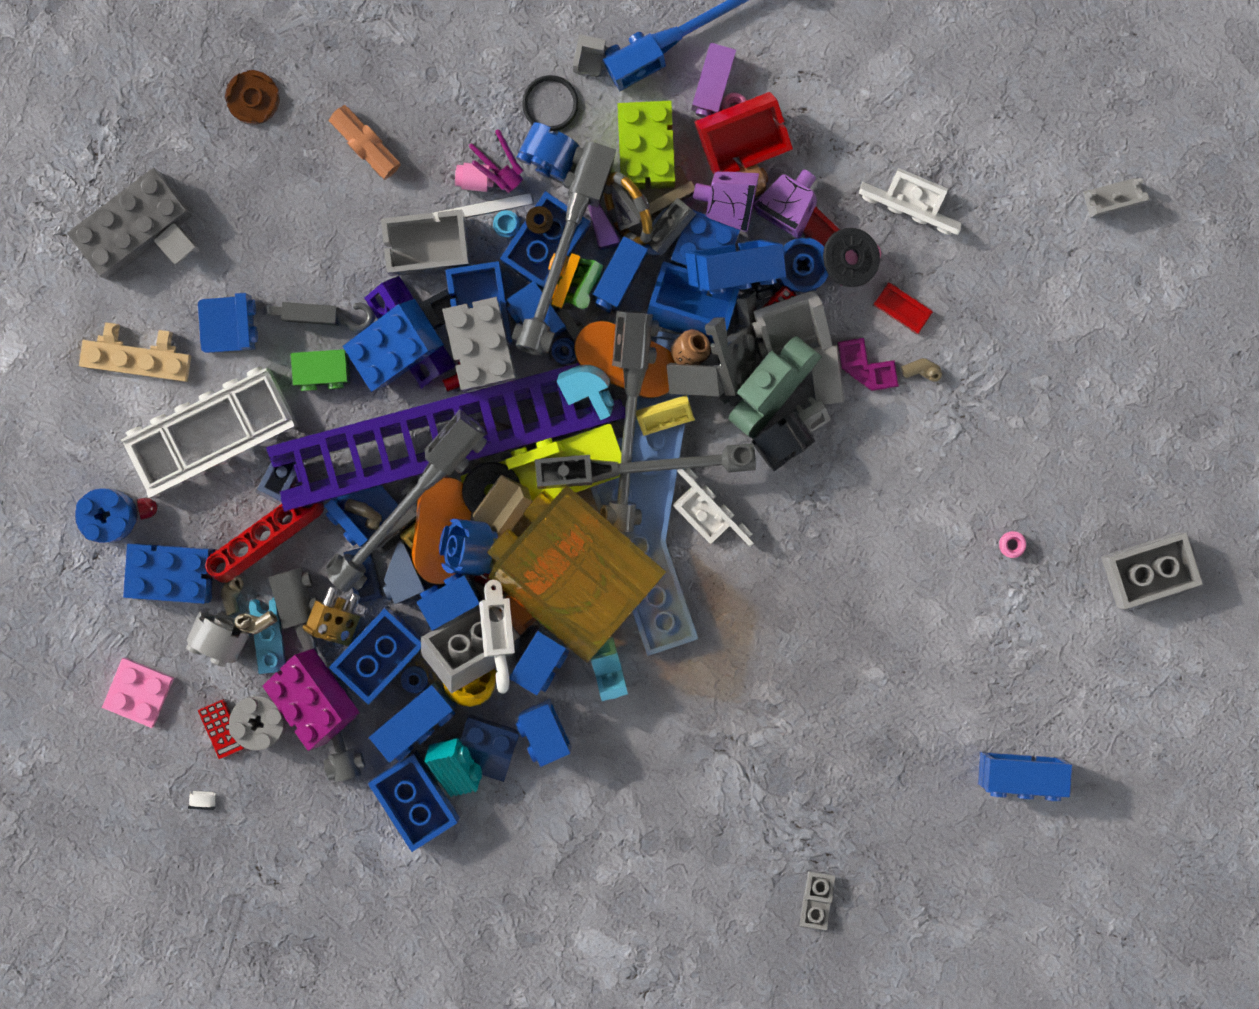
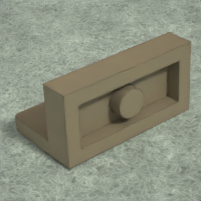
M680 166L674 168L675 188L651 189V182L645 184V189H639L649 203L651 218L660 214L665 208L670 207L676 198L684 201L693 196L695 187L692 181H688Z
M501 475L473 513L474 520L486 522L492 531L497 532L498 541L503 543L532 503L529 489Z

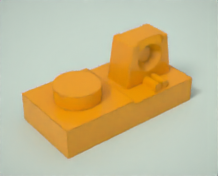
M555 253L553 254V256H552V258H551V261H550V264H549V268H548L549 270L551 269V266H552V263H553V260H554V257H555ZM571 253L570 257L566 256L560 276L563 278L556 285L551 306L558 309L562 308L580 256Z

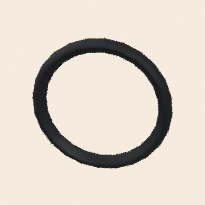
M555 75L539 77L531 82L524 92L522 100L523 112L526 119L533 125L537 121L534 120L528 110L530 92L535 86L544 81L562 83L572 95L573 109L570 116L563 123L549 126L551 127L549 131H559L567 127L576 117L579 106L578 95L571 83L562 77Z

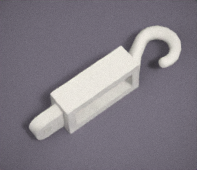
M490 580L484 587L485 600L479 603L484 657H494L498 671L496 673L497 689L500 693L504 694L509 688V671L506 656L515 653L509 598L503 599L500 582ZM491 607L501 608V621L493 622L489 619V609Z

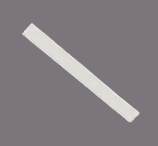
M531 193L444 211L462 209L465 217L533 204ZM434 212L433 215L436 222H440L438 212Z

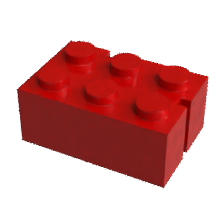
M771 92L694 121L713 174L718 171H740L739 165L733 159L734 157H737L740 163L747 168L793 150L787 128L783 124L784 119L778 100Z

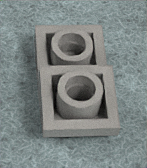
M832 345L833 347L824 350L821 347L813 348L822 356L812 369L816 401L821 400L823 404L841 403L845 399L838 345Z
M808 872L799 927L827 931L835 876Z

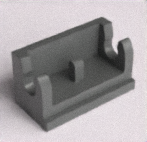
M676 362L669 363L667 365L669 393L701 396L722 395L724 389L717 370L718 365L700 366L679 365Z

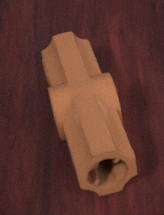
M343 105L332 114L328 121L348 141L347 144L362 160H366L380 177L386 180L401 166L400 162L385 148L382 140L367 124L364 125L349 107Z

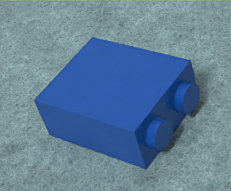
M625 236L623 237L593 293V299L596 301L598 308L607 313H610L611 310L616 312L619 310L647 257V248Z

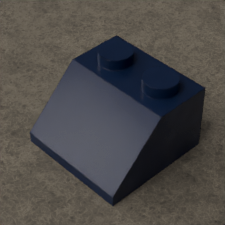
M470 714L460 742H462V746L464 745L468 748L474 763L480 765L483 776L504 782L520 733L517 729Z

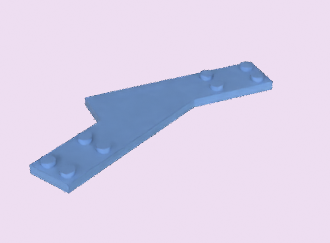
M659 331L657 336H651V341L667 348L671 352L673 341L680 335ZM667 392L655 398L638 396L636 410L684 395ZM636 417L632 462L680 458L685 423L643 436ZM623 437L617 439L621 453ZM676 469L631 473L628 502L635 503L636 509L641 510V524L634 525L633 532L611 531L604 527L621 580L631 591L632 597L629 603L647 656L699 639L666 544L677 477ZM619 478L590 487L599 515L603 505H609L610 501H617Z

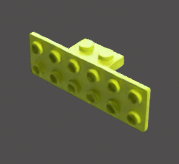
M606 424L561 441L553 442L549 438L537 442V448L531 451H527L526 447L511 452V458L499 462L508 466L509 470L512 469L518 476L520 484L529 489L532 503L527 509L619 478V476L592 483V485L538 489L535 459L590 455V459L621 463L622 453L612 425ZM467 474L462 475L460 477L462 483L464 482V479L467 476ZM489 484L485 487V495L488 494L494 484Z

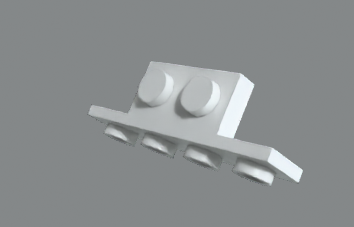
M900 168L897 169L887 192L865 182H862L859 194L863 195L862 198L870 203L877 204V202L885 204L890 211L897 214H902V212L909 214L914 221L920 224H927L928 222L937 226V230L947 235L952 233L958 235L961 230L960 222L937 213L948 188Z
M690 468L676 469L692 486L673 504L687 521L710 544L730 526L751 547L754 543L749 538L752 535L749 529L743 523L737 526L731 518L734 514L724 504L719 507L713 501L716 495L706 485L701 488L695 482L698 476Z

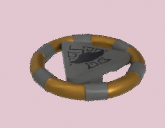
M620 172L609 174L603 196L612 224H614L622 237L625 236L641 246L647 245L651 240L653 228L649 203L646 197L628 176ZM642 222L643 228L640 237L628 229Z

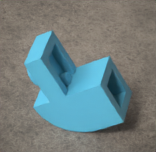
M579 365L559 374L557 383L568 405L589 396L600 420L611 416L614 401L609 391L603 390L608 388L610 378L603 370L592 365Z
M614 638L587 644L601 700L606 701L627 695V685Z

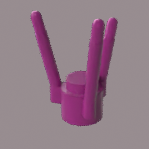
M497 129L495 133L512 168L507 164L500 170L471 143L469 148L486 165H490V169L495 171V174L476 160L472 161V165L494 181L502 190L505 189L507 193H510L524 180L520 175L523 169L517 163L501 131Z

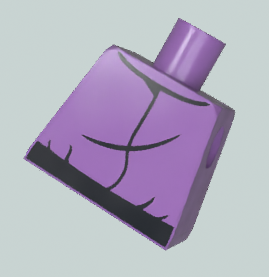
M805 169L802 170L796 180L785 174L781 175L754 203L753 206L757 215L795 238H800L817 203L815 193L809 189L816 180V177Z
M715 172L711 186L696 183L693 199L708 202L706 213L708 218L747 232L759 174Z

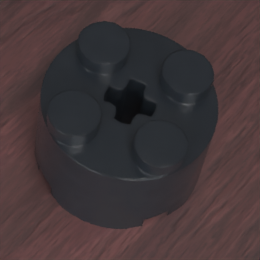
M795 410L751 441L763 460L773 471L782 467L787 461L802 453L815 442L812 433Z

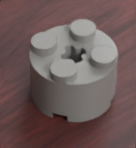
M203 608L200 610L187 637L188 645L186 649L194 654L201 655L202 653L211 657L210 661L221 667H225L227 662H236L250 633L238 629L235 626L234 617L227 616L226 613L220 611L216 615L209 614L211 609Z
M259 693L241 700L233 708L229 719V732L242 747L250 750H263L272 746L284 736L289 723L267 693ZM258 716L262 717L261 722L264 723L260 727L256 725L257 722L254 720Z

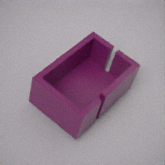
M314 648L295 654L280 668L281 671L276 672L262 685L289 725L298 728L294 732L308 751L327 744L360 714Z

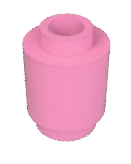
M464 162L463 165L457 164L455 186L461 187L462 190L488 192V187L494 186V181L479 171L472 163ZM483 165L490 171V165Z

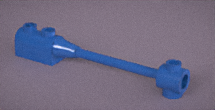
M726 0L679 27L676 26L653 34L649 33L646 36L642 32H636L630 36L628 40L630 44L622 49L619 45L609 47L605 51L607 57L603 59V63L619 92L666 67L664 53L682 40L685 35L749 0Z

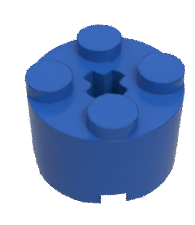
M534 122L516 158L527 165L532 163L537 166L535 171L542 176L549 178L551 175L564 182L574 164L573 158L576 149L580 145L561 132L557 134L549 131L551 127Z
M798 238L786 243L783 246L786 277L776 279L781 287L786 286L797 295L812 290L816 291L829 275L823 262L824 246L810 238ZM803 261H805L808 264L806 266V270L808 272H806L805 270L799 272L797 270L798 264L796 262L801 264Z
M102 488L88 492L77 502L75 520L80 532L86 539L99 543L116 542L126 538L136 524L138 516L134 501L128 495L116 489ZM110 512V516L103 519V514Z
M462 519L450 520L452 524L444 527L439 544V554L445 558V563H441L443 569L447 573L477 576L484 573L489 574L493 568L492 557L494 547L498 543L497 532L492 531L486 522Z

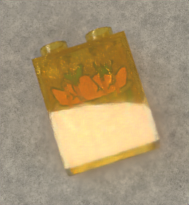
M566 485L555 498L543 490L532 501L523 513L532 523L520 537L510 529H507L492 545L487 554L496 563L491 570L489 578L499 581L503 591L582 660L588 663L654 588L666 571Z

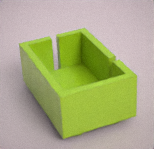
M672 101L617 103L620 173L628 176L638 189H645V178H650L651 189L675 188Z

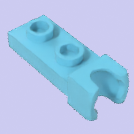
M274 598L269 601V610L274 612L277 622L262 632L254 634L259 674L281 671L280 668L286 663L281 619ZM253 599L249 602L250 615L260 617L268 612L260 607L258 599Z

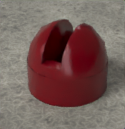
M148 497L137 499L140 519L152 518L157 512L156 502Z

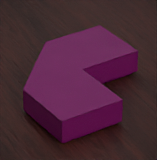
M864 338L837 342L841 369L870 391L899 387L895 360L868 364Z

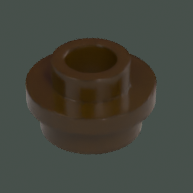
M536 206L528 211L526 225L530 231L536 234H543L552 227L553 217L547 208ZM537 215H542L544 217V222L542 224H536L534 222V218Z

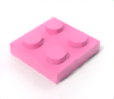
M124 657L120 662L102 708L153 728L174 677Z

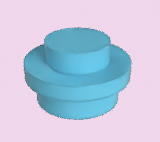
M504 210L495 216L493 228L499 236L509 238L518 232L520 221L514 212Z

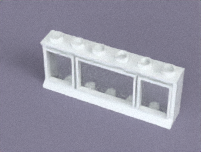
M261 366L247 372V378L240 381L237 378L223 384L224 389L216 393L213 390L208 391L198 397L200 401L192 405L189 402L181 404L174 409L176 413L168 417L165 414L159 415L150 420L151 425L143 429L141 426H138L126 432L127 437L121 439V442H123L147 491L148 498H157L160 496V493L182 485V482L192 477L201 476L206 473V470L216 465L225 464L231 458L241 453H247L265 441L274 440L279 437V434L289 429L295 430L299 428L270 369H262Z

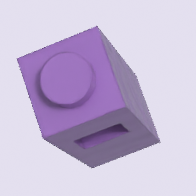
M710 42L691 109L696 111L697 116L704 118L719 112L735 57V49Z

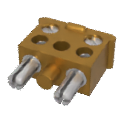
M330 586L324 601H315L307 624L303 625V629L314 637L349 646L352 643V637L361 617L354 613L360 596L352 593L346 609H344L346 599L342 597H337L335 605H332L338 589Z

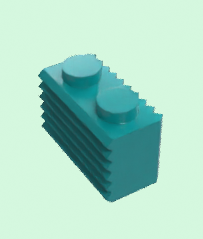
M459 738L428 746L425 762L450 797L457 796L458 794L462 795L463 793L466 795L468 792L471 793L478 790L480 780L482 779V769L480 765L474 763L468 748L464 745L462 746Z

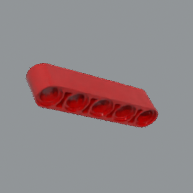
M323 501L315 503L310 508L300 507L289 511H284L282 504L211 554L205 563L207 572L219 582L231 581L318 518L324 510ZM293 515L290 523L282 524L285 516ZM270 531L268 539L260 541L263 532ZM248 547V552L244 556L238 557L240 549ZM221 563H226L225 569L220 573H216L217 566Z

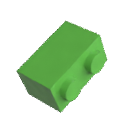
M344 349L291 353L293 386L301 387V391H316L319 385H327L328 389H343L344 384L351 383L349 356Z

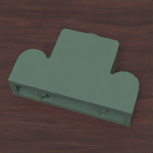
M798 336L793 337L785 345L779 356L770 351L738 390L737 394L743 400L732 410L728 418L729 421L748 437L755 439L822 356Z

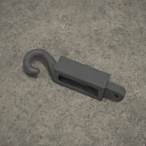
M282 302V307L264 306V315L281 316V320L285 322L339 326V323L357 333H361L373 324L375 320L371 307L361 302L353 304L355 310L361 309L366 313V321L361 325L355 324L347 318L337 306Z

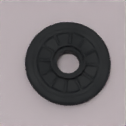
M844 228L831 235L826 242L823 251V262L827 273L835 282L847 287H858L866 284L875 276L880 264V253L876 242L868 233L857 228ZM848 250L855 251L858 256V261L855 265L849 264L845 259V254Z
M486 462L474 467L465 477L462 486V496L467 508L474 513L486 496L484 494L485 487L489 484H495L501 475L520 484L516 473L512 469L509 470L508 466L498 462Z

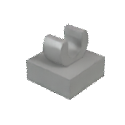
M810 397L808 399L811 404L809 408L803 410L800 405L796 408L799 417L812 433L831 419L821 400L816 402L814 398Z

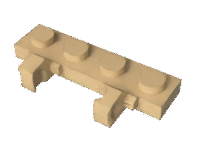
M105 322L103 336L98 335L97 342L82 340L80 367L188 382L191 355L176 353V346H171L173 332L158 330L157 346L151 345L150 349L123 346V341H118L120 325Z

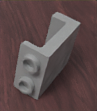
M815 290L753 311L756 322L752 323L756 338H761L762 343L757 345L762 359L770 351L780 355L785 345L795 336H798L807 344L818 341L822 350L833 347L823 304Z

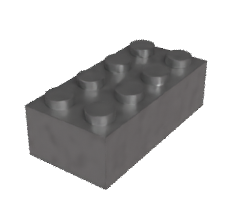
M152 168L68 231L67 234L97 274L109 280L154 246L156 243L153 240L171 224L175 223L180 226L193 215L158 170Z

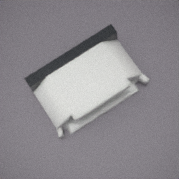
M203 791L189 792L188 809L214 810L216 808V793Z

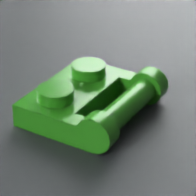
M580 258L570 286L577 287L575 293L567 292L563 304L570 303L580 309L588 307L590 303L589 293L592 287L598 283L603 265L595 260Z

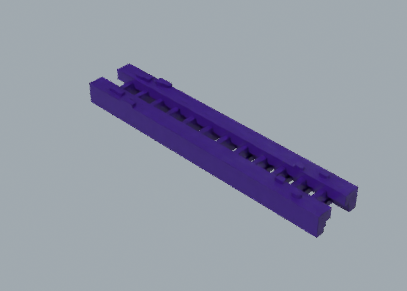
M579 363L266 448L273 468L296 462L294 468L298 482H302V485L279 491L284 511H289L421 475L429 462L425 459V452L415 454L410 431L429 426L432 439L434 440L438 435L436 424L450 421L459 409L467 415L481 412L487 435L483 437L487 440L483 449L479 453L472 450L466 456L469 461L535 444L549 438L553 439L625 419V407L622 405L621 399L614 400L611 416L600 420L589 396L590 407L575 411L574 404L568 405L557 383V379L560 373L579 366ZM558 391L564 414L549 418L543 395ZM532 399L538 421L523 425L517 402ZM506 406L512 428L497 432L491 409ZM403 433L409 456L389 461L383 439ZM376 441L382 464L363 469L357 446ZM350 448L356 471L336 476L330 453ZM323 455L329 478L310 483L303 460Z

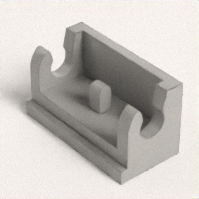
M1133 178L1084 191L1083 194L1090 218L1137 206L1148 201V193L1142 192L1141 184L1144 182L1143 179Z

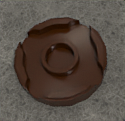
M247 70V72L235 75L228 83L225 92V100L229 111L242 123L250 125L262 124L271 119L278 110L280 102L279 89L272 78L264 72Z

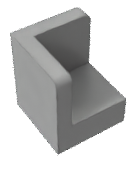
M579 34L573 62V72L599 77L606 40Z
M175 223L171 224L153 240L174 264L181 262L192 251L196 254L200 251L199 247L184 230Z

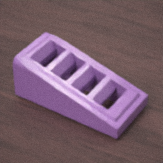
M599 204L598 208L588 205L598 248L604 250L619 246V237L601 205Z

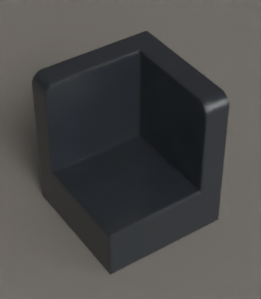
M447 289L419 303L420 308L434 330L446 324L443 309L451 307L450 299H452Z

